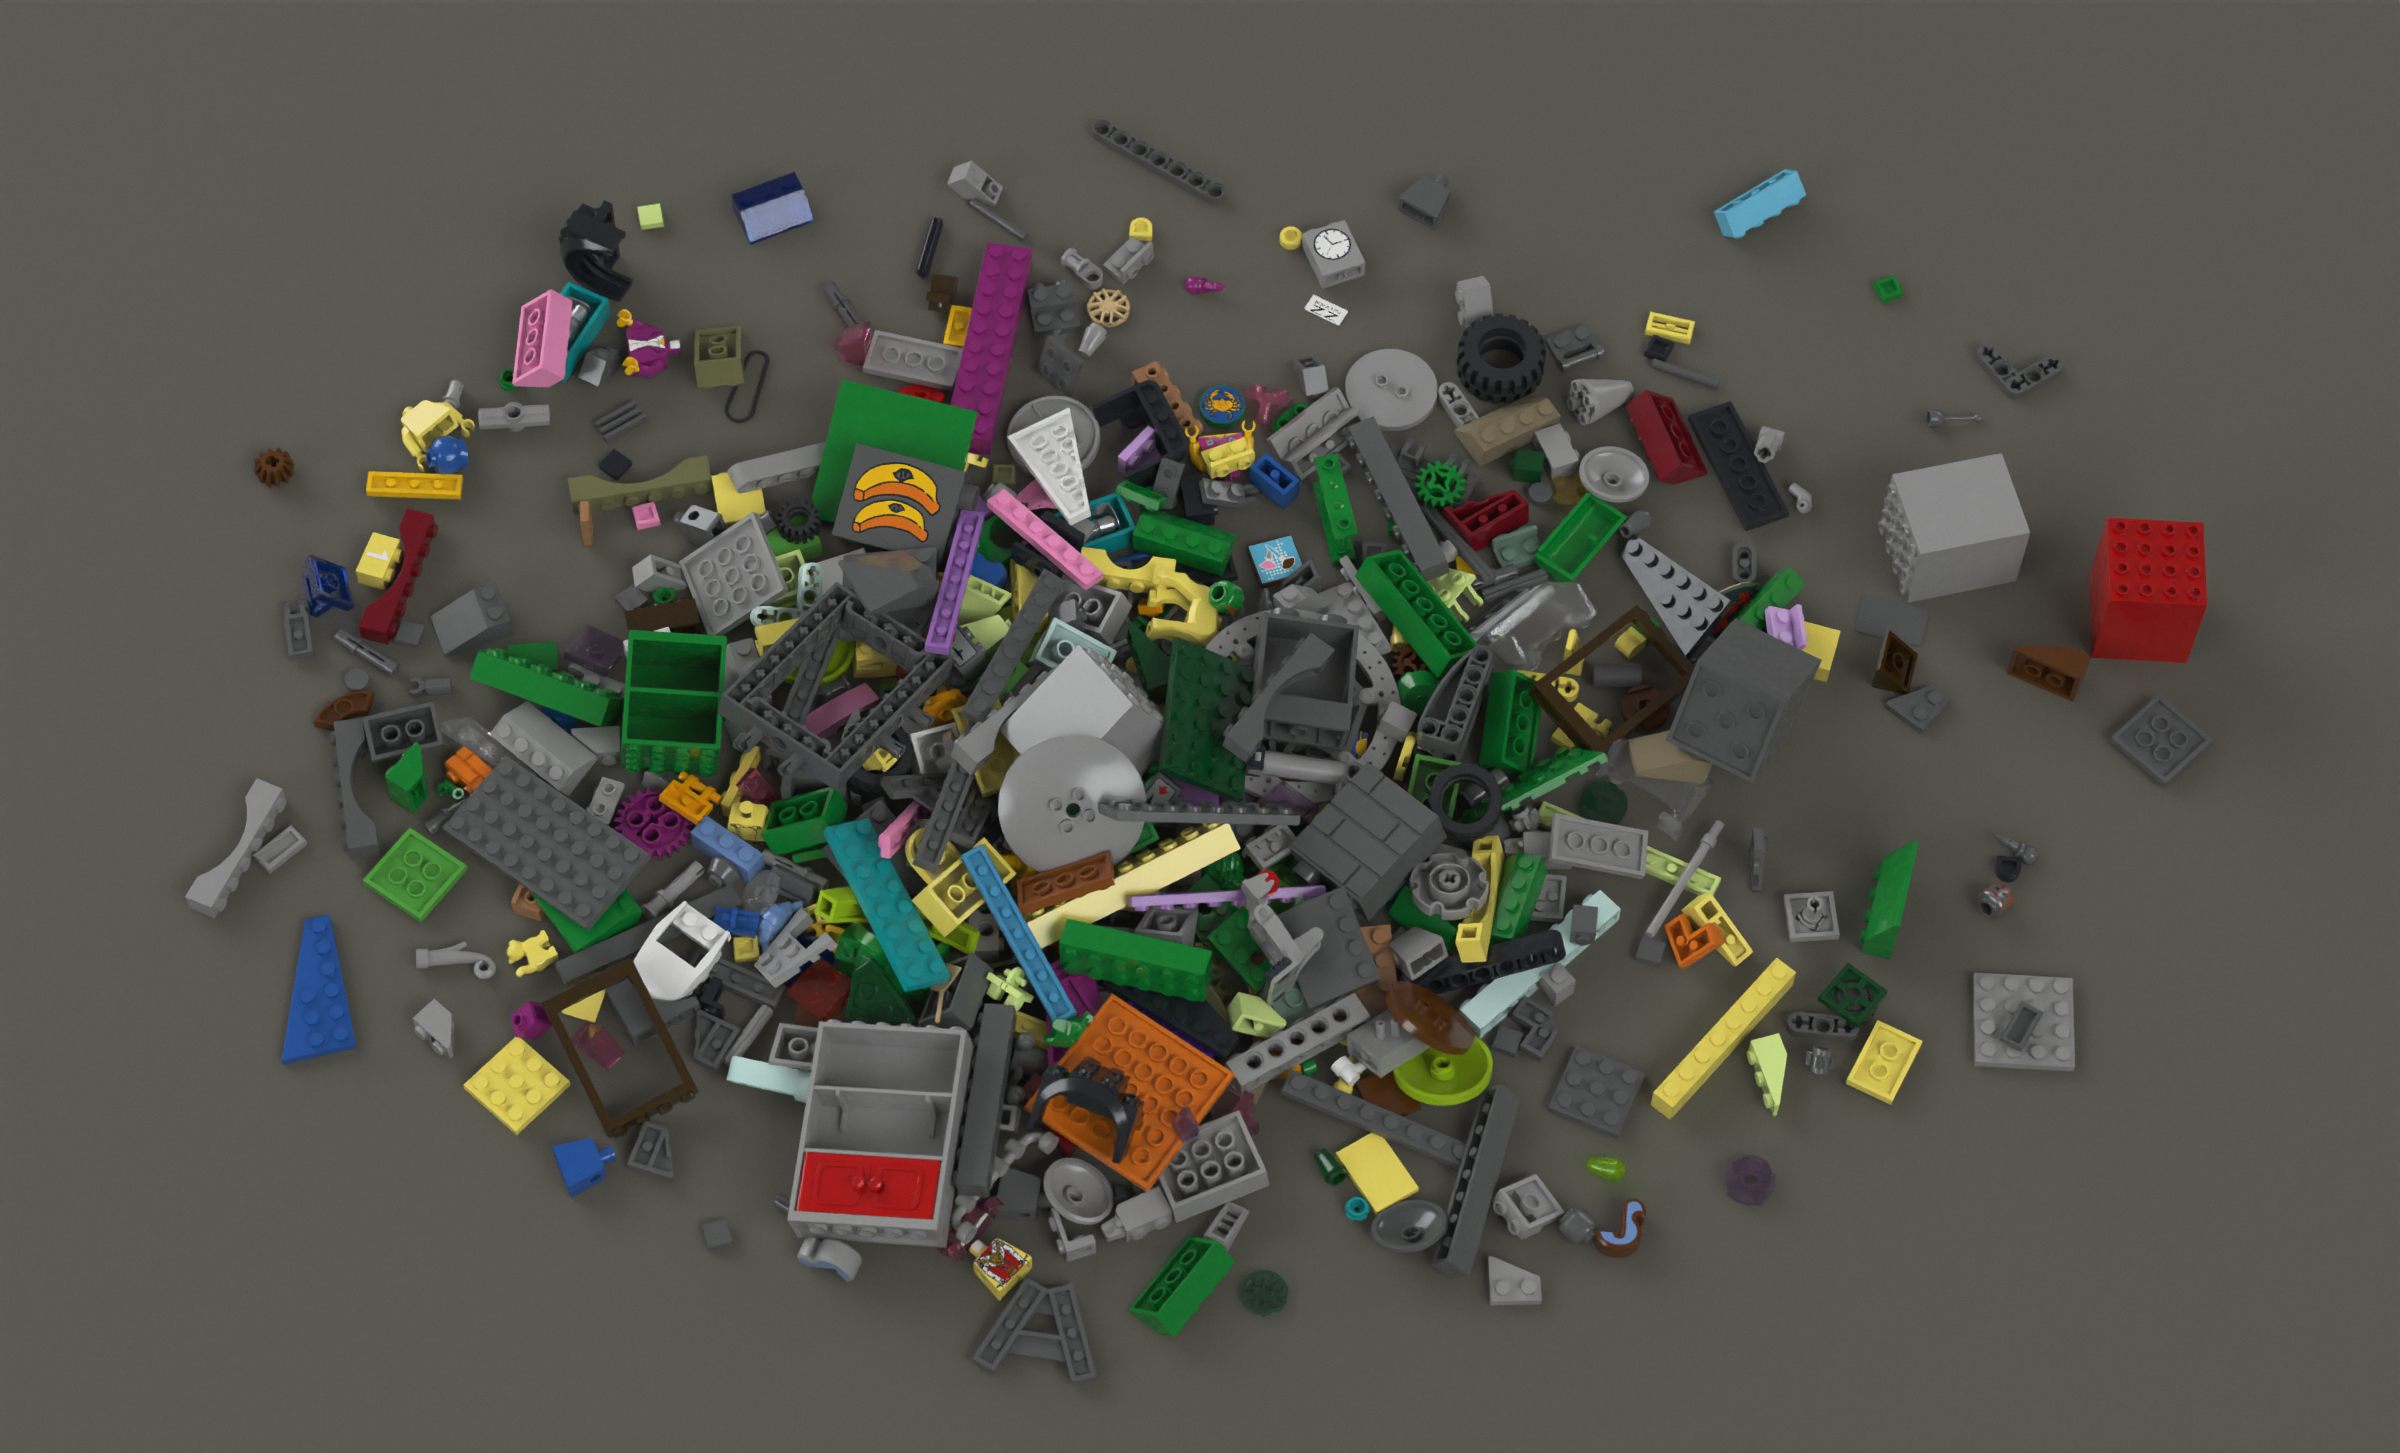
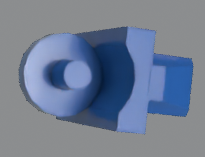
M716 906L713 922L725 931L730 932L731 935L756 938L760 913L744 911L736 907L731 909Z

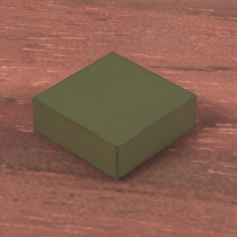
M993 464L992 483L995 485L1003 483L1010 489H1016V464Z

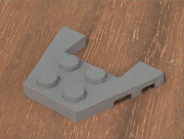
M802 908L797 911L754 964L774 988L801 972L799 967L809 960L813 963L821 958L819 954L827 948L832 951L838 946L826 932L807 949L796 940V937L814 922Z

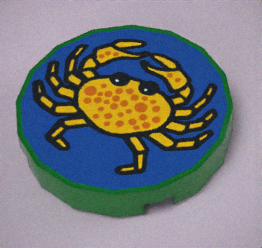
M1226 385L1207 389L1199 402L1201 417L1207 421V424L1216 428H1230L1234 426L1235 423L1243 419L1245 413V399L1242 394L1235 388Z

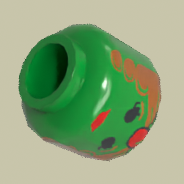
M1218 581L1210 589L1209 602L1212 607L1224 614H1234L1243 605L1244 593L1239 586L1230 581Z

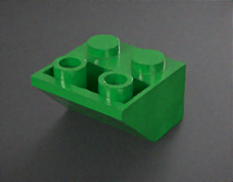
M417 742L411 748H407L398 763L392 765L387 770L385 776L390 799L411 814H414L429 798L426 767L421 746Z

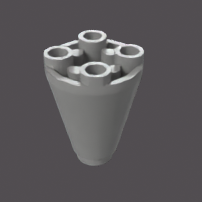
M1580 378L1571 382L1570 397L1567 398L1566 403L1568 409L1574 412L1579 423L1584 426L1592 424L1627 403L1634 397V389L1629 381Z

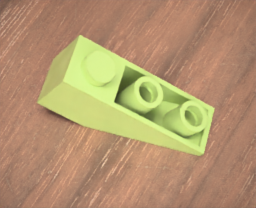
M1779 1033L1751 1040L1749 1050L1746 1051L1749 1064L1754 1065L1756 1070V1083L1758 1087L1762 1086L1764 1104L1767 1109H1771L1773 1116H1776L1778 1113L1787 1060V1052Z

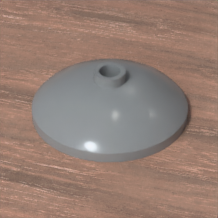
M1605 446L1590 451L1582 459L1579 468L1580 480L1584 487L1594 496L1609 502L1622 503L1637 499L1645 492L1649 483V471L1642 459L1631 451L1620 447Z
M1062 1158L1052 1163L1047 1169L1043 1180L1045 1194L1054 1209L1063 1217L1075 1223L1092 1225L1103 1221L1109 1215L1114 1203L1112 1201L1114 1199L1113 1192L1105 1176L1093 1165L1076 1158Z

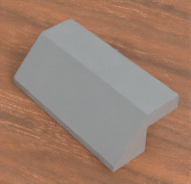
M1334 387L1266 439L1276 459L1296 478L1302 481L1316 470L1314 458L1332 455L1334 452H1339L1347 446V437L1350 436L1348 426L1363 421L1365 418L1359 408L1349 407L1341 390Z

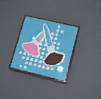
M1292 534L1247 546V553L1261 589L1279 585L1303 565Z

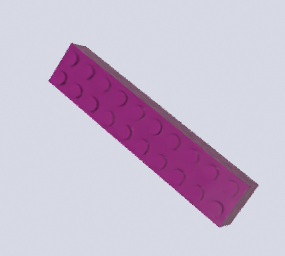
M989 242L986 245L951 401L952 406L978 412L969 449L971 453L989 456L992 453L1033 265L1032 249Z

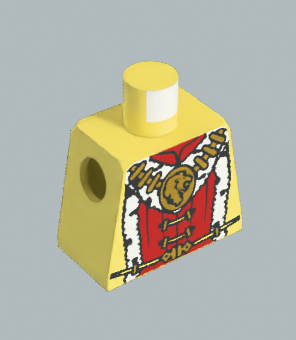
M999 1238L995 1239L988 1247L978 1239L969 1249V1252L977 1257L973 1263L975 1274L999 1301L1032 1268V1257Z

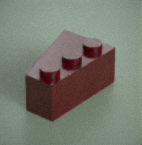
M1515 489L1487 496L1486 500L1476 503L1468 501L1465 502L1464 506L1452 509L1451 506L1443 508L1444 518L1475 552L1492 544V540L1496 536L1503 533L1509 534L1529 522V504Z

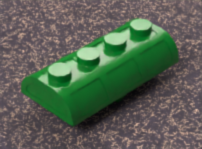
M1590 492L1586 493L1539 547L1534 555V560L1540 569H1545L1550 577L1564 585H1571L1628 517Z

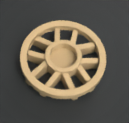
M1102 288L1101 291L1094 292L1093 296L1089 299L1087 313L1095 324L1102 327H1116L1128 318L1130 303L1127 296L1123 295L1120 290H1105V288ZM1104 295L1105 299L1102 300L1099 296ZM1099 315H1101L1100 320H1098V319H1096V318L1094 317V316H1099ZM1105 317L1110 318L1109 323L1103 322ZM1113 317L1119 318V320L1113 322Z

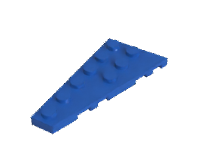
M329 914L306 919L304 923L282 1055L283 1065L357 1048Z

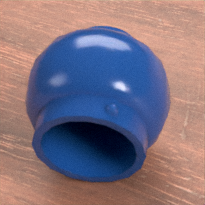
M441 436L433 440L430 449L426 450L428 466L430 468L433 467L438 474L445 475L455 474L460 469H465L468 466V452L464 440L451 436Z

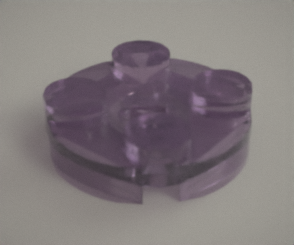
M1754 1155L1743 1156L1741 1159L1732 1161L1726 1170L1724 1179L1726 1193L1741 1204L1760 1206L1773 1193L1776 1183L1775 1173L1773 1174L1770 1164L1763 1158ZM1751 1175L1757 1183L1748 1185L1743 1178H1748Z

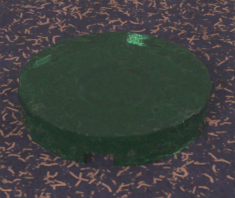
M1601 781L1592 783L1583 791L1579 808L1581 815L1585 819L1616 825L1626 815L1628 800L1624 791L1617 788V785Z

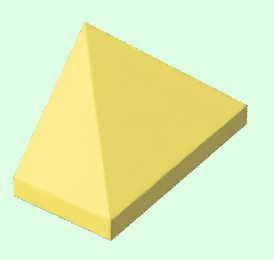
M606 989L561 1012L595 1023Z

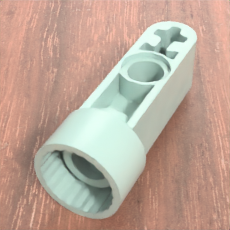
M732 1056L726 1081L794 1096L795 1101L806 1103L811 1070H798L784 1066L769 1065L766 1062Z

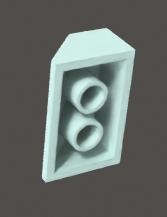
M1054 617L1036 644L1027 665L1032 667L1034 663H1038L1043 667V671L1048 673L1054 667L1057 668L1078 645L1086 650L1090 647L1110 663H1112L1117 651Z

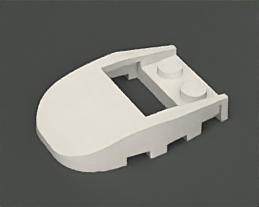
M686 901L682 902L655 926L634 960V964L651 998L660 1001L687 999L693 993V990L701 982L704 983L710 976L709 972L722 955L721 948L726 940L728 942L731 940L730 932L725 931L688 905ZM670 924L709 951L696 968L657 942Z

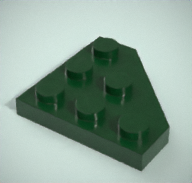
M874 957L853 971L845 1023L862 1021L866 1024L876 1025L878 1022H884L891 1026H901V1024H911L917 1019L914 1011Z

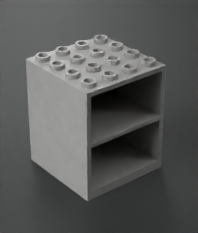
M2002 453L1892 474L1891 483L1888 484V495L1885 497V507L1882 509V519L1879 521V531L1886 538L1887 554L1891 555L1893 559L1892 567L1894 574H1898L1900 579V592L1902 595L1905 594L1908 603L2015 582L2030 536L2027 521Z
M1078 645L1004 723L999 731L1020 754L1033 744L1060 734L1078 733L1098 737L1121 750L1131 760L1140 777H1142L1160 757L1164 717L1161 714V708L1153 701L1150 702L1147 699L1148 694L1142 688L1136 687L1133 684L1135 680L1127 672H1122L1115 664L1111 665L1102 655L1099 656L1090 647L1086 650Z

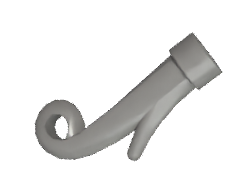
M465 941L439 950L416 949L417 969H428L429 966L475 964L474 974L481 979H488L496 972V964L489 956L476 952L460 951L467 946ZM486 965L488 969L482 971L480 970L481 966Z

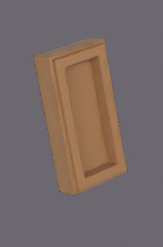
M580 501V525L584 546H592L594 543V526L588 501Z

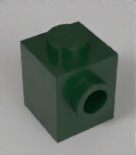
M1517 449L1516 458L1511 457L1509 471L1514 472L1513 481L1541 482L1545 452L1533 451L1532 449Z

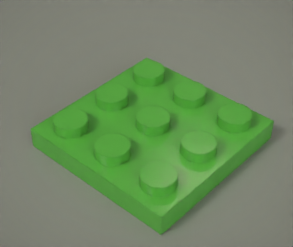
M409 827L363 879V883L421 923L468 869L466 864Z

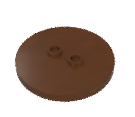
M1402 981L1394 983L1386 993V1003L1393 1017L1406 1031L1427 1046L1446 1054L1462 1055L1467 1053L1473 1045L1474 1034L1466 1019L1450 1003L1434 992L1420 985Z

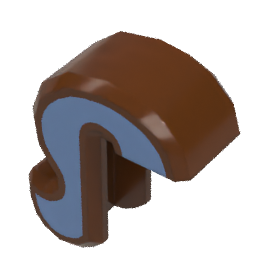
M1631 1198L1623 1203L1620 1234L1603 1231L1595 1232V1246L1602 1254L1619 1258L1628 1257L1636 1252L1642 1236L1640 1226L1644 1224L1646 1217V1208L1643 1202Z

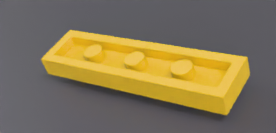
M368 471L366 494L367 496L461 500L463 475Z

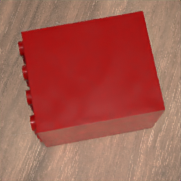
M2107 517L2089 573L2091 658L2187 663L2207 608L2204 523Z

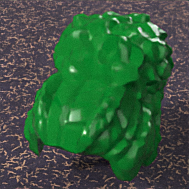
M1235 851L1201 868L1200 878L1208 874L1221 890L1241 889L1242 882L1245 880L1242 875L1244 864L1238 852Z

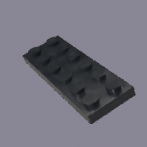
M1729 401L1690 414L1688 421L1744 530L1748 531L1787 518L1789 511L1764 463L1758 461L1757 456L1754 455L1755 446L1733 403Z

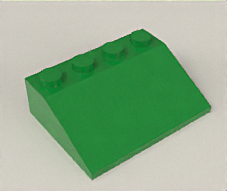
M1913 840L1883 857L1881 866L1876 865L1873 880L1878 881L1876 887L1871 886L1868 900L1873 901L1872 908L1867 907L1864 922H1868L1867 929L1862 928L1859 939V943L1863 944L1861 953L1891 959L1901 924L1919 841Z
M625 888L587 932L531 893L575 953L636 927L642 913V909Z

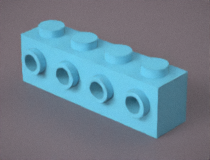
M1785 169L1714 211V215L1723 236L1737 239L1743 237L1747 230L1763 225L1764 220L1767 218L1778 216L1782 213V209L1798 204L1800 202L1799 199L1806 196L1797 171Z

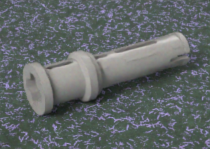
M697 861L692 862L664 890H658L653 899L647 904L644 903L640 906L642 913L649 920L658 917L664 910L670 909L674 904V900L698 877L705 873V869H702L703 866Z

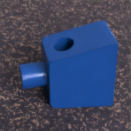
M591 1138L552 1146L570 1198L604 1180L606 1173L603 1165L616 1160L612 1146L597 1150L594 1140Z

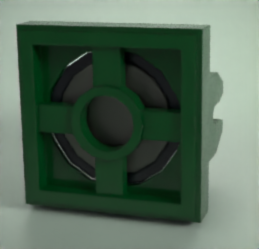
M1847 963L1819 995L1818 1001L1858 1029L1862 1023H1868L1870 1016L1873 1017L1879 1003L1885 998L1888 991Z

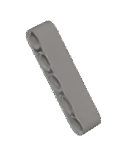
M826 442L739 462L731 466L727 473L736 491L740 494L816 476L819 472Z

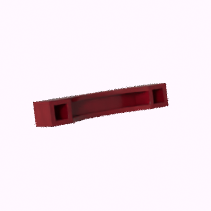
M406 509L399 526L401 539L405 547L401 572L392 587L377 601L366 607L359 624L361 638L389 645L391 638L396 636L399 618L403 617L406 611L407 598L411 597L414 592V581L416 577L419 578L421 575L422 561L428 557L431 539H434L438 532V525L435 523L433 514Z

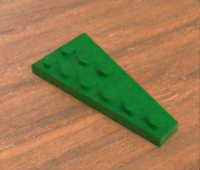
M1568 746L1557 749L1555 755L1539 761L1537 767L1533 770L1521 773L1518 776V780L1501 787V811L1514 810L1521 806L1520 801L1528 797L1534 800L1565 784L1568 781V776L1582 775L1588 772L1587 766L1595 762H1599L1600 765L1607 762L1608 759L1605 752L1570 748ZM1484 798L1481 801L1482 804L1476 808L1466 810L1463 816L1456 820V822L1471 824L1479 821L1488 809V798Z

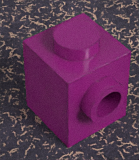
M528 1001L510 1016L516 1038L536 1040L552 1027L542 1004L539 1002Z

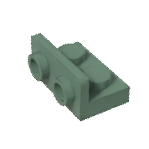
M1536 525L1530 527L1523 526L1515 532L1500 534L1492 540L1491 552L1499 568L1515 564L1518 569L1536 563L1534 555L1541 546L1537 537Z

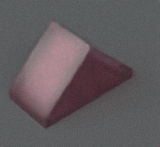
M587 1023L571 1039L574 1045L607 1071L624 1055L622 1048L604 1026Z

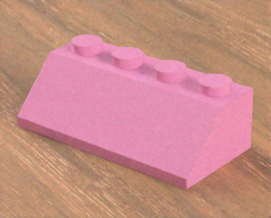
M552 289L526 303L521 308L512 382L515 386L551 387L564 379L573 301Z

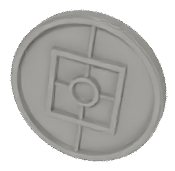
M1381 349L1364 355L1353 364L1345 381V398L1349 407L1359 408L1365 419L1374 416L1380 430L1401 431L1420 424L1430 415L1437 400V380L1430 366L1417 355L1400 349Z
M1045 396L1030 401L1016 412L1007 430V436H1010L1070 408L1082 471L1095 459L1101 440L1099 424L1091 410L1081 402L1064 396ZM1007 438L1008 450L1015 464L1025 473L1033 476L1011 447Z

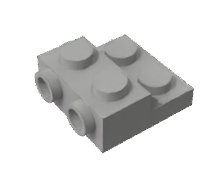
M1537 1174L1500 1189L1492 1200L1495 1213L1505 1218L1508 1222L1509 1232L1512 1235H1517L1520 1240L1539 1233L1543 1226L1559 1220L1565 1214Z

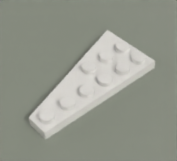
M1070 408L1007 436L1011 447L1068 524L1073 525L1091 516Z

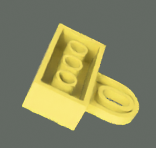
M926 828L916 830L907 839L905 854L910 865L928 886L912 901L945 938L985 903V900L960 857L961 853L950 841L947 843L935 874L912 864ZM983 837L972 849L981 844L984 846L1004 884H1006L1016 875V872Z

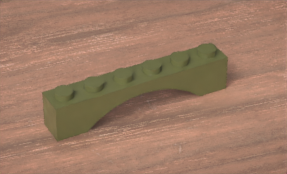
M708 456L684 459L668 473L641 483H613L593 475L568 478L574 514L580 513V501H588L591 511L611 510L615 507L635 506L639 503L659 502L660 500L670 498L679 499L688 495H703L713 491Z

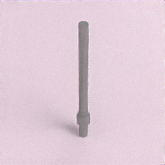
M1716 820L1710 831L1704 834L1700 840V847L1646 930L1645 934L1649 938H1654L1705 855L1717 843L1716 838L1724 827L1721 821Z

